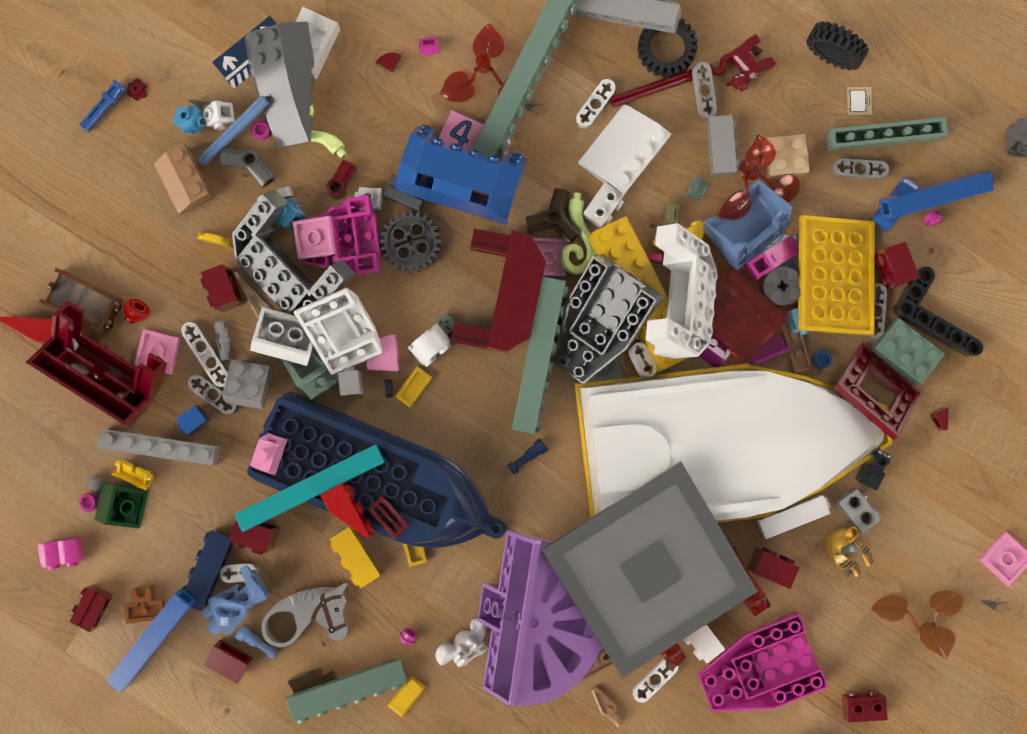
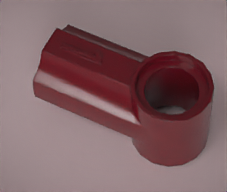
M342 160L333 178L328 181L327 190L332 198L341 199L345 196L346 189L358 169L352 163ZM334 186H341L340 191L332 192Z

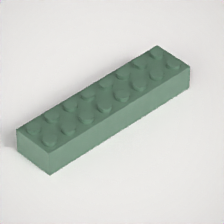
M548 277L542 278L511 430L535 434V431L540 429L541 420L538 419L539 412L544 410L545 401L542 400L543 393L546 394L549 382L546 381L547 374L550 375L553 363L549 361L550 356H554L557 344L553 342L554 337L559 336L561 325L557 324L558 318L562 319L565 306L561 305V302L566 300L568 287L565 286L566 281Z

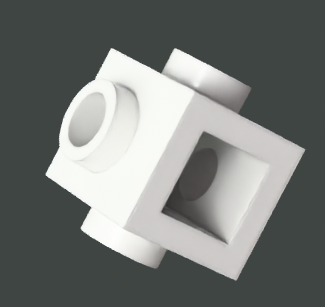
M212 101L210 105L204 108L206 127L223 130L227 125L235 122L233 104Z

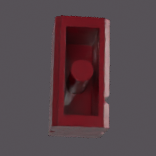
M96 585L85 587L79 595V598H81L79 604L75 605L70 612L72 616L70 623L88 632L95 630L113 594L102 590Z

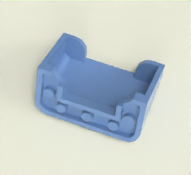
M759 179L754 184L751 183L746 187L744 199L720 219L717 216L709 217L703 224L704 232L727 262L736 270L743 267L779 237L790 223L793 207Z

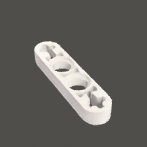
M193 322L185 323L181 328V333L212 382L218 387H224L225 383L217 381L219 379L218 374H212V372L218 370L220 375H225L227 378L228 370L220 361L219 356L201 328ZM188 327L195 328L193 333L196 337L201 336V338L195 339L193 335L187 334L189 331ZM203 341L206 344V349L203 352H198L196 345ZM211 357L216 359V366L214 368L207 366V360Z

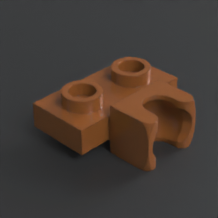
M153 585L145 588V595L141 594L139 587L131 589L132 603L123 604L125 624L153 621L164 608V599L154 600L155 590Z

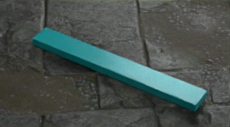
M376 444L235 513L234 516L241 531L244 532L385 463Z

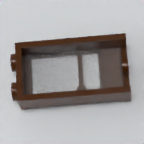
M55 268L54 271L59 273L55 283L50 282L47 289L51 291L47 299H40L39 303L56 311L67 301L77 304L84 310L83 324L107 334L114 325L113 320L116 314H119L123 307V299L64 270Z

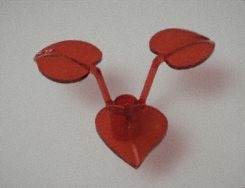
M491 24L486 25L473 42V52L477 56L475 60L477 67L474 68L472 78L469 80L468 75L460 71L450 74L440 91L441 96L453 102L469 100L475 93V88L471 83L474 82L477 72L482 74L491 72L497 82L502 86L498 90L499 97L505 83L500 80L494 71L491 58H496L503 52L504 41Z
M756 136L754 143L745 155L744 161L740 164V170L744 174L742 179L744 180L746 194L744 191L733 193L722 206L718 214L720 218L736 220L744 217L750 211L752 202L748 199L750 191L747 179L756 180L760 177L773 187V191L786 202L795 198L799 193L800 182L795 175L786 174L780 177L775 185L760 173L762 166L770 165L776 156L773 144L765 137Z

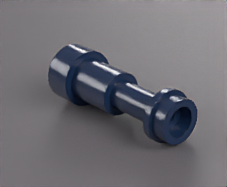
M540 438L533 443L532 447L524 452L521 458L507 465L513 474L518 473V469L529 460L532 461L540 454L543 455L548 451V448Z

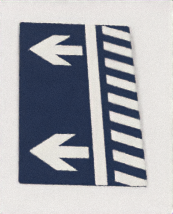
M269 16L251 31L276 25V23ZM246 35L212 62L233 88H236L251 75L245 44Z

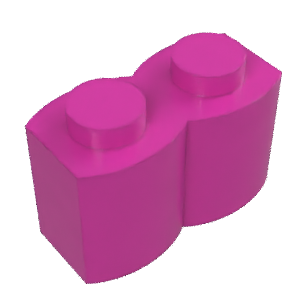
M81 537L38 544L41 567H48V570L60 568V564H66L67 567L79 565L78 561L84 560Z

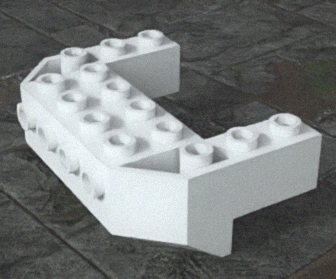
M678 223L658 226L655 245L664 251L663 265L671 270L667 318L647 321L646 341L655 345V355L674 359L697 357L711 343L714 299L716 297L715 286L718 277L717 269L707 243Z

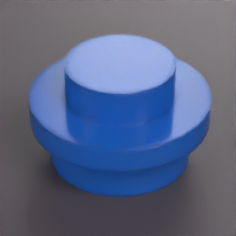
M818 350L814 353L812 361L817 368L824 369L832 363V356L827 350Z

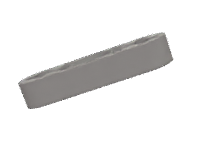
M700 62L692 68L696 103L699 115L703 118H709L717 112L710 65L706 62ZM700 68L705 69V73L698 74V70ZM702 76L703 79L707 78V81L699 83V80H702ZM702 85H706L709 88V93L706 96L700 93ZM710 98V101L702 102V99ZM706 102L707 106L711 107V111H708V113L704 112V108H706Z
M840 158L833 163L832 172L837 177L880 180L888 175L889 166L884 161ZM842 163L843 167L851 166V169H844L842 172H840V169L837 168V166H839ZM857 164H862L865 167L864 174L856 172L855 167ZM879 166L884 171L880 175H878V171H871L869 175L870 169H876Z
M881 283L874 284V290L878 288V291H881V294L877 297V301L881 300V303H874V306H878L881 310L878 317L874 316V320L880 319V322L875 323V328L879 329V332L871 336L866 335L870 339L880 338L884 334L887 289Z
M193 375L188 380V387L191 391L222 413L233 414L237 411L238 405L231 404L232 409H225L226 405L220 402L223 390L204 376ZM201 379L200 384L207 388L205 390L201 387L195 388L194 380ZM212 389L218 392V397L215 400H211L208 397V393Z

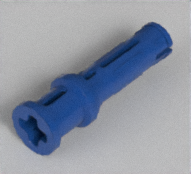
M115 79L112 81L113 84L110 88L102 93V98L79 124L86 131L90 132L112 105H116L119 97L128 91Z

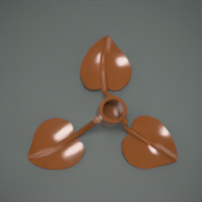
M939 591L934 593L929 601L931 608L936 610L933 624L927 622L923 623L921 627L918 626L911 612L906 609L908 606L907 601L899 596H887L878 600L872 606V611L880 618L890 622L903 619L906 613L914 624L916 632L920 633L921 643L936 655L948 659L955 645L956 637L952 630L946 627H937L938 615L940 612L944 616L957 614L961 610L964 600L963 596L957 592Z

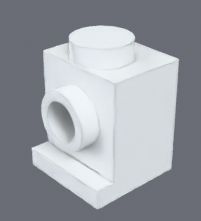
M359 187V192H355L354 197L370 194L373 210H382V188Z

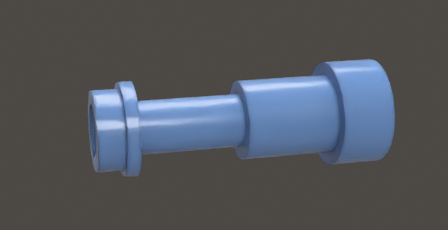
M243 625L235 636L239 641H245L252 647L256 646L267 653V658L272 659L278 651V648L275 646L271 647L260 640L261 637L251 632L250 628L246 625Z

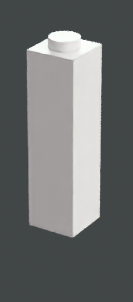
M816 495L767 517L758 518L755 521L762 538L768 539L831 514L829 511L831 505L827 497L824 498L823 495Z

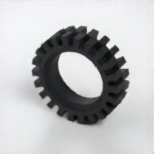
M681 18L679 20L676 33L682 38L685 50L683 56L675 62L664 63L653 56L650 50V41L655 34L660 32L659 30L644 28L641 32L637 52H639V60H642L641 64L643 67H647L646 70L649 73L653 71L655 76L660 74L662 78H665L667 75L670 77L682 73V71L685 72L692 64L698 48V40L695 37V31L690 29L691 25L689 23L687 25L684 23V19Z
M824 21L817 22L806 40V45L810 51H814L813 54L815 56L819 55V59H825L827 64L832 63L834 67L837 68L839 66L843 70L845 68L849 71L851 69H859L869 51L868 45L864 43L865 41L858 39V34L853 35L852 30L849 29L847 31L844 26L838 27L837 23L832 25L828 21L826 23Z

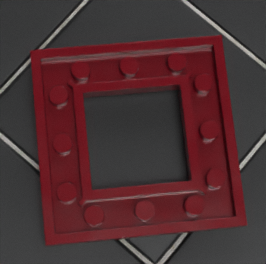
M863 343L857 347L833 387L839 395L849 401L854 408L858 409L893 441L899 437L921 394ZM867 372H870L873 377L877 378L888 390L895 394L888 410L860 387Z

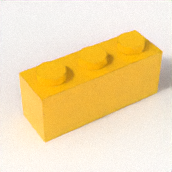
M349 526L330 539L332 542L330 547L334 553H339L342 558L340 562L346 570L349 569L352 576L350 577L355 586L359 585L362 588L382 575L381 570L353 528Z

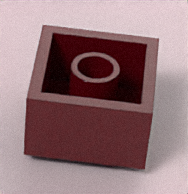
M906 241L874 254V265L879 269L881 274L880 282L886 289L920 278Z
M221 264L201 272L203 278H200L203 288L208 291L209 296H207V300L211 307L225 312L244 304L231 268Z
M235 520L228 541L234 542L233 546L244 549L246 546L252 549L251 552L263 555V553L273 550L280 527L263 522L242 532L237 520Z
M762 547L761 550L756 548L747 569L754 574L791 589L800 568L794 565L795 560L781 554L778 558L776 557V552Z

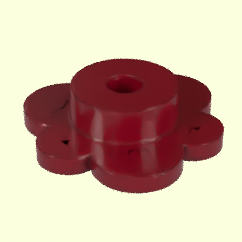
M135 79L133 83H128L129 89L126 92L128 97H133L136 101L147 97V85L140 79Z

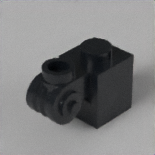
M880 448L871 453L872 461L869 464L866 462L862 463L855 476L859 483L876 491L886 474L883 471L887 464L890 463L891 457L890 453L882 451Z

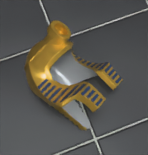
M855 526L848 529L838 528L832 531L826 541L827 553L845 578L848 577L847 569L849 568L853 571L855 577L863 573L857 560L844 557L847 552H856L863 555L867 566L874 562L870 548L856 539L859 533Z

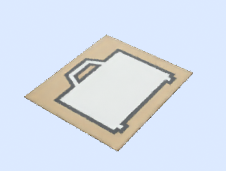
M847 87L848 115H872L871 87Z

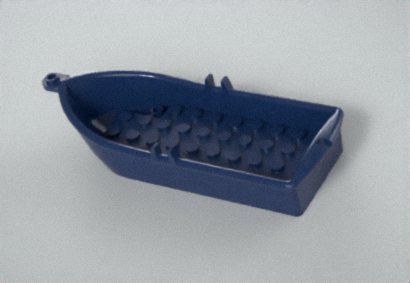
M287 392L276 400L272 411L263 425V434L260 433L259 438L270 433L287 439L276 475L260 471L250 465L247 470L248 476L255 481L282 491L377 444L385 463L344 482L353 489L355 494L353 498L356 503L359 502L364 510L363 516L365 520L370 521L374 532L407 545L424 548L454 546L472 540L482 534L498 539L506 532L505 523L500 519L490 516L486 502L472 479L451 460L434 451L400 438L398 435L388 433L384 429L369 425L313 400L309 402L307 398L294 392ZM320 495L306 501V503L329 512ZM381 496H384L410 524L395 539L367 510ZM381 502L380 505L402 527L403 525L401 524V522ZM376 507L374 510L395 532H397L398 530ZM495 525L500 528L499 532L493 530Z

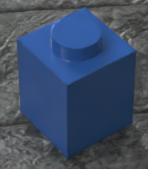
M199 405L192 406L176 418L178 428L182 433L193 434L210 421Z

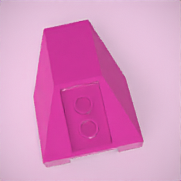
M794 610L744 634L697 674L712 712L776 709L829 688L822 669L817 666L805 635L807 631L798 612Z

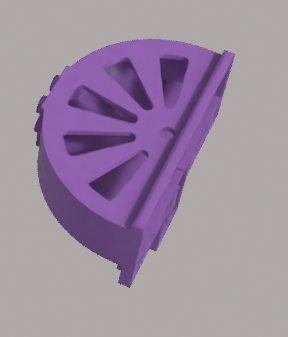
M508 530L499 584L483 583L477 621L492 629L483 689L507 706L542 704L562 696L576 686L591 669L603 647L541 550L553 541Z

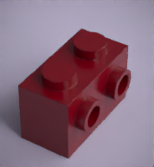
M868 690L864 694H860L858 691H850L847 695H842L843 716L847 722L888 720L886 696L879 693L878 690Z

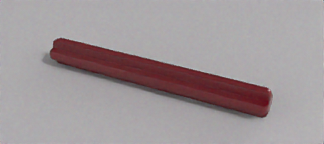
M692 69L612 96L610 103L612 107H617L693 81Z

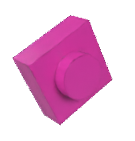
M438 37L419 39L420 55L439 53Z

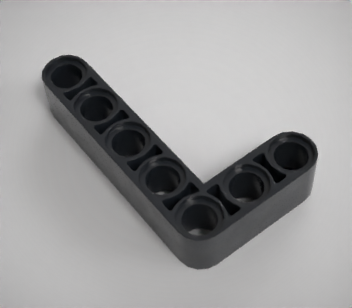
M931 267L917 269L919 277L921 272L926 273V281L920 277L907 283L894 305V314L963 356L971 357L981 354L983 344L979 339L920 306L935 279V272ZM912 288L917 290V297L912 296ZM903 304L908 308L907 314L901 310ZM919 314L924 316L923 324L918 320ZM936 324L941 326L940 333H937L935 330ZM953 333L958 337L956 343L952 340ZM970 343L974 345L973 352L969 351L968 346Z

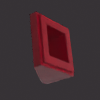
M942 407L930 413L939 431L948 430V407Z

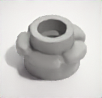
M88 476L89 479L85 483L97 493L102 489L101 485L103 483L96 476L93 478Z

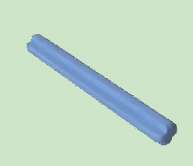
M260 96L198 157V161L203 166H207L269 105V101L264 96Z

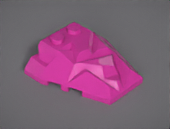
M369 195L348 198L344 200V203L329 208V211L312 217L331 216L336 255L302 260V264L328 268L330 265L343 260L355 274L362 275L379 272L380 257L382 256L377 216L373 212V205Z

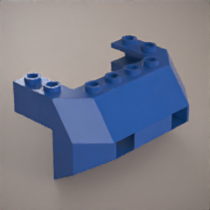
M425 124L417 126L410 134L400 163L395 183L396 191L507 225L515 193L522 180L527 158H524V155L513 152V154L509 153L505 161H502L500 157L495 155H482L481 151L476 149H470L469 151L456 143H451V145L443 143L444 140L434 137L437 131L432 130L431 126ZM422 174L434 177V179L422 176ZM472 190H476V191H479V192H483V193L489 194L490 196L483 195V194L474 192V191H472Z

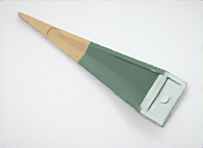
M234 271L233 275L259 319L262 307L271 308ZM313 348L307 366L281 359L294 383L300 388L309 402L339 383L338 374H330L323 360Z

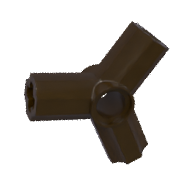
M554 188L548 211L525 217L529 234L553 228L568 244L578 237L581 231L564 216L570 192L561 188ZM557 214L560 218L558 221L553 222L550 220L551 215Z

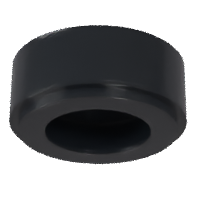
M384 379L386 398H392V380Z

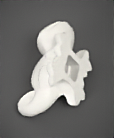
M477 618L473 619L470 623V631L463 630L459 632L453 644L444 642L437 648L435 654L437 662L440 665H445L454 659L457 666L462 667L466 666L473 658L484 654L488 650V646L484 645L485 642L483 641L486 634V626L478 622Z

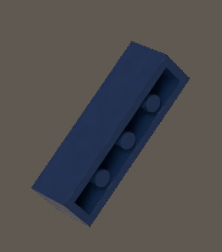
M213 529L206 533L203 539L205 545L202 550L198 551L195 558L197 560L195 568L192 567L187 577L189 578L188 584L182 588L196 600L192 608L199 611L207 607L208 599L213 593L220 577V571L224 567L234 543L228 541L229 534L218 529Z

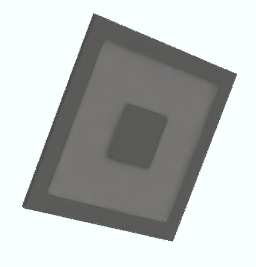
M681 461L541 549L622 678L758 592Z

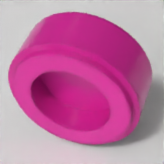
M263 120L256 121L251 127L252 135L258 140H266L271 135L269 124Z

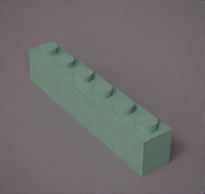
M946 117L832 128L825 136L827 153L936 142L946 138L948 131Z
M395 658L285 696L292 721H297L299 724L308 721L310 716H323L328 713L327 710L332 708L336 710L345 708L349 702H362L366 700V696L372 694L373 697L382 695L384 690L389 688L392 690L403 687L402 684L406 683L407 680L401 660Z

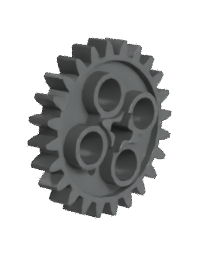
M403 211L401 218L395 215L396 221L389 219L391 225L390 227L384 225L387 232H381L385 239L380 240L381 244H385V246L380 248L381 251H387L383 257H390L388 263L392 264L395 262V269L401 266L402 272L408 268L410 273H412L413 268L420 272V266L427 269V262L433 265L431 258L438 259L435 251L441 252L437 245L442 244L441 240H437L441 233H435L438 226L432 227L434 221L431 219L427 222L426 214L420 218V212L413 216L412 211L409 212V216H406ZM416 226L423 228L422 233L419 235L413 234V229ZM397 231L404 232V237L400 240L394 238ZM423 237H427V240L415 241ZM409 238H412L414 240L413 246H410L409 244H404L399 247H394L395 244L409 242ZM419 245H427V251L419 253L417 250ZM402 249L409 251V255L406 258L399 257Z

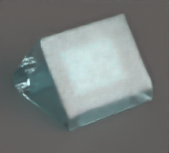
M698 176L692 178L685 196L701 202L708 184Z

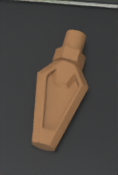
M598 685L592 688L591 692L601 715L608 717L611 722H614L616 727L621 726L623 722L619 718L620 714L617 711V703Z

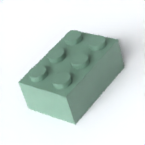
M899 318L890 322L884 330V334L870 348L879 358L913 385H922L945 355V353Z

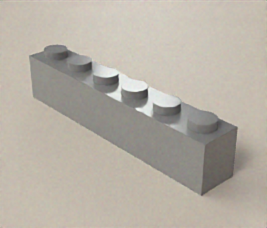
M576 0L578 6L574 13L576 16L676 34L681 7L680 4L671 0L667 2L659 0Z
M100 429L97 448L214 466L218 465L221 446L114 429Z

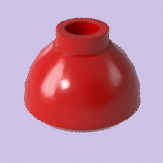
M129 298L124 304L125 320L128 323L134 324L135 322L144 321L151 313L147 304L139 299Z

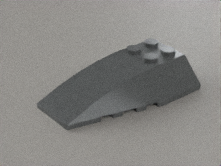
M308 22L281 23L248 32L245 37L251 78L258 97L264 96L269 101V105L264 109L278 148L311 142L312 115H310V106H312L313 98L310 96L311 86H313L311 70L314 68V57Z

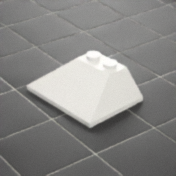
M344 288L293 312L331 375L342 371L343 368L351 367L383 353L375 325L359 297L348 288Z

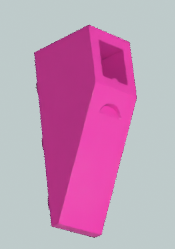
M791 235L746 263L744 267L752 280L756 281L798 254L799 245Z

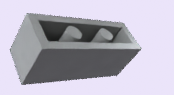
M733 115L711 116L707 120L711 177L734 176L737 170H739V158H736L735 152L738 151L737 139L734 140V132H736L737 126L736 121H733Z

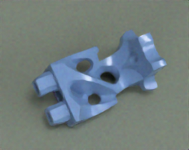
M248 565L240 568L246 584L242 590H240L238 584L209 598L210 605L202 610L208 621L216 619L208 624L209 631L213 635L222 631L227 635L232 634L247 616L249 608L270 597L267 587L256 570H252ZM234 594L233 598L227 600L230 595Z

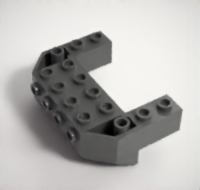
M272 190L260 196L233 231L232 239L235 261L266 292L267 296L280 307L281 311L295 316L294 310L342 290L355 273L343 260H340L330 265L318 281L313 284L271 240L278 231L277 226L273 222L288 205V202L276 190Z

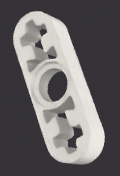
M602 80L578 112L576 123L580 128H589L613 96L615 84L612 80ZM610 85L611 92L606 91L603 97L600 96L604 89L602 86ZM593 99H598L601 102V106L598 109H594L591 107L590 102ZM589 110L591 112L588 117L589 122L585 121L582 123L580 116L585 117Z
M671 656L664 657L634 686L632 693L636 701L640 703L648 701L678 671V663L675 658ZM666 662H674L672 664L673 669L670 670L668 668L664 672L667 676L664 677L658 669L661 668V670L663 671L666 668ZM653 674H658L661 677V681L656 685L650 682V677ZM647 681L648 685L653 689L650 691L647 688L645 690L646 695L638 697L637 690H644L647 687L644 683Z

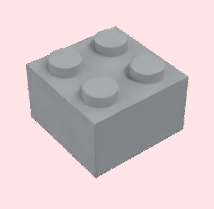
M231 359L222 393L225 403L263 410L272 378L270 366Z

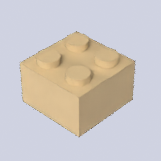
M806 134L769 137L763 142L767 180L804 177L810 172Z

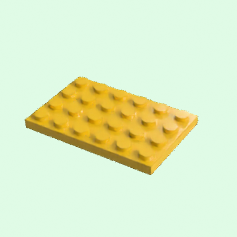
M806 215L799 217L800 297L798 299V331L874 335L875 221Z

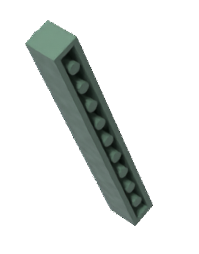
M547 0L472 149L481 151V154L485 156L495 155L500 157L501 152L503 153L506 150L507 141L510 135L514 134L518 119L524 115V107L527 101H530L533 97L535 85L540 83L543 76L542 72L545 66L549 65L551 54L554 49H557L562 32H565L568 28L570 16L574 15L577 10L576 0Z

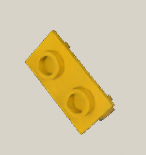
M117 459L115 463L117 467L111 473V475L144 490H147L156 478V476L151 474V471L144 470L138 466L135 467L134 464L125 461V459Z

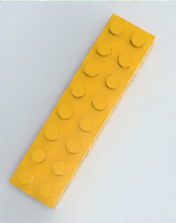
M627 216L593 231L587 238L596 255L603 254L664 296L648 321L666 319L668 297ZM647 322L637 335L640 342L648 348L657 367L656 373L686 359H674L655 355V345L646 341Z

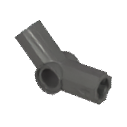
M223 149L221 152L222 166L247 168L263 188L271 184L276 178L253 150ZM255 156V161L252 164H247L248 158Z

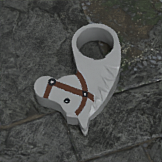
M344 583L337 588L323 586L303 590L281 600L271 608L263 619L261 627L263 637L269 644L275 647H286L294 643L301 636L312 620H316L321 626L328 628L331 639L334 641L344 639L349 631L344 615V609L348 601L344 592L348 583ZM289 611L295 616L297 630L294 637L289 641H278L269 632V620L276 612Z

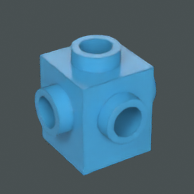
M192 105L189 107L178 106L172 124L186 134H202L206 120L200 108Z
M285 199L288 205L275 221L281 226L293 229V221L303 220L306 215L301 211L300 205L294 199Z

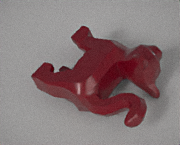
M757 34L746 39L741 46L730 53L724 54L720 58V67L718 69L712 64L709 65L712 74L720 76L727 70V62L731 61L739 69L740 74L731 77L726 86H732L735 90L745 92L750 81L756 79L764 69H772L776 63L772 57L757 61L754 54L759 55L763 50L755 46L761 42Z

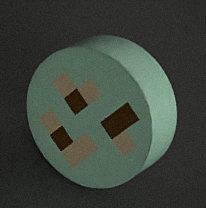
M449 315L440 316L436 323L446 334L453 332L454 319Z

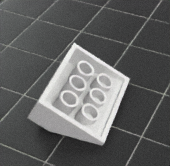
M624 104L579 160L578 164L602 183L606 182L625 195L669 140L671 133L657 122Z

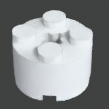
M436 323L429 331L427 330L416 339L408 349L422 365L427 367L438 358L436 355L438 352L443 354L453 345L450 343L451 339Z

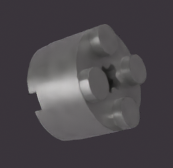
M1019 118L1016 120V123L1007 127L1005 151L1008 150V154L1011 156L1027 158L1026 118Z
M777 267L763 277L759 286L762 299L773 307H784L795 302L800 297V276L796 270L788 267ZM781 284L784 286V289H778L777 285Z

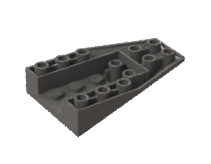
M603 254L593 256L565 304L553 363L582 384H585L630 347L664 296Z

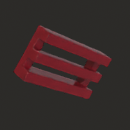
M381 496L367 509L394 539L410 525L384 496ZM381 502L401 522V524L403 525L402 527L380 505ZM376 507L398 530L397 532H395L374 510Z

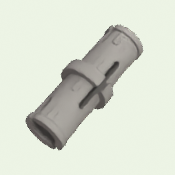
M227 321L214 323L217 340L215 341L218 344L220 361L231 360L233 357Z

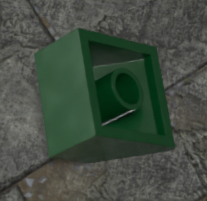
M103 482L94 520L104 525L140 529L149 491Z

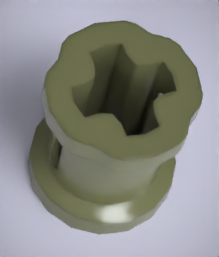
M674 204L664 205L665 221H663V225L680 224L678 213L681 206Z

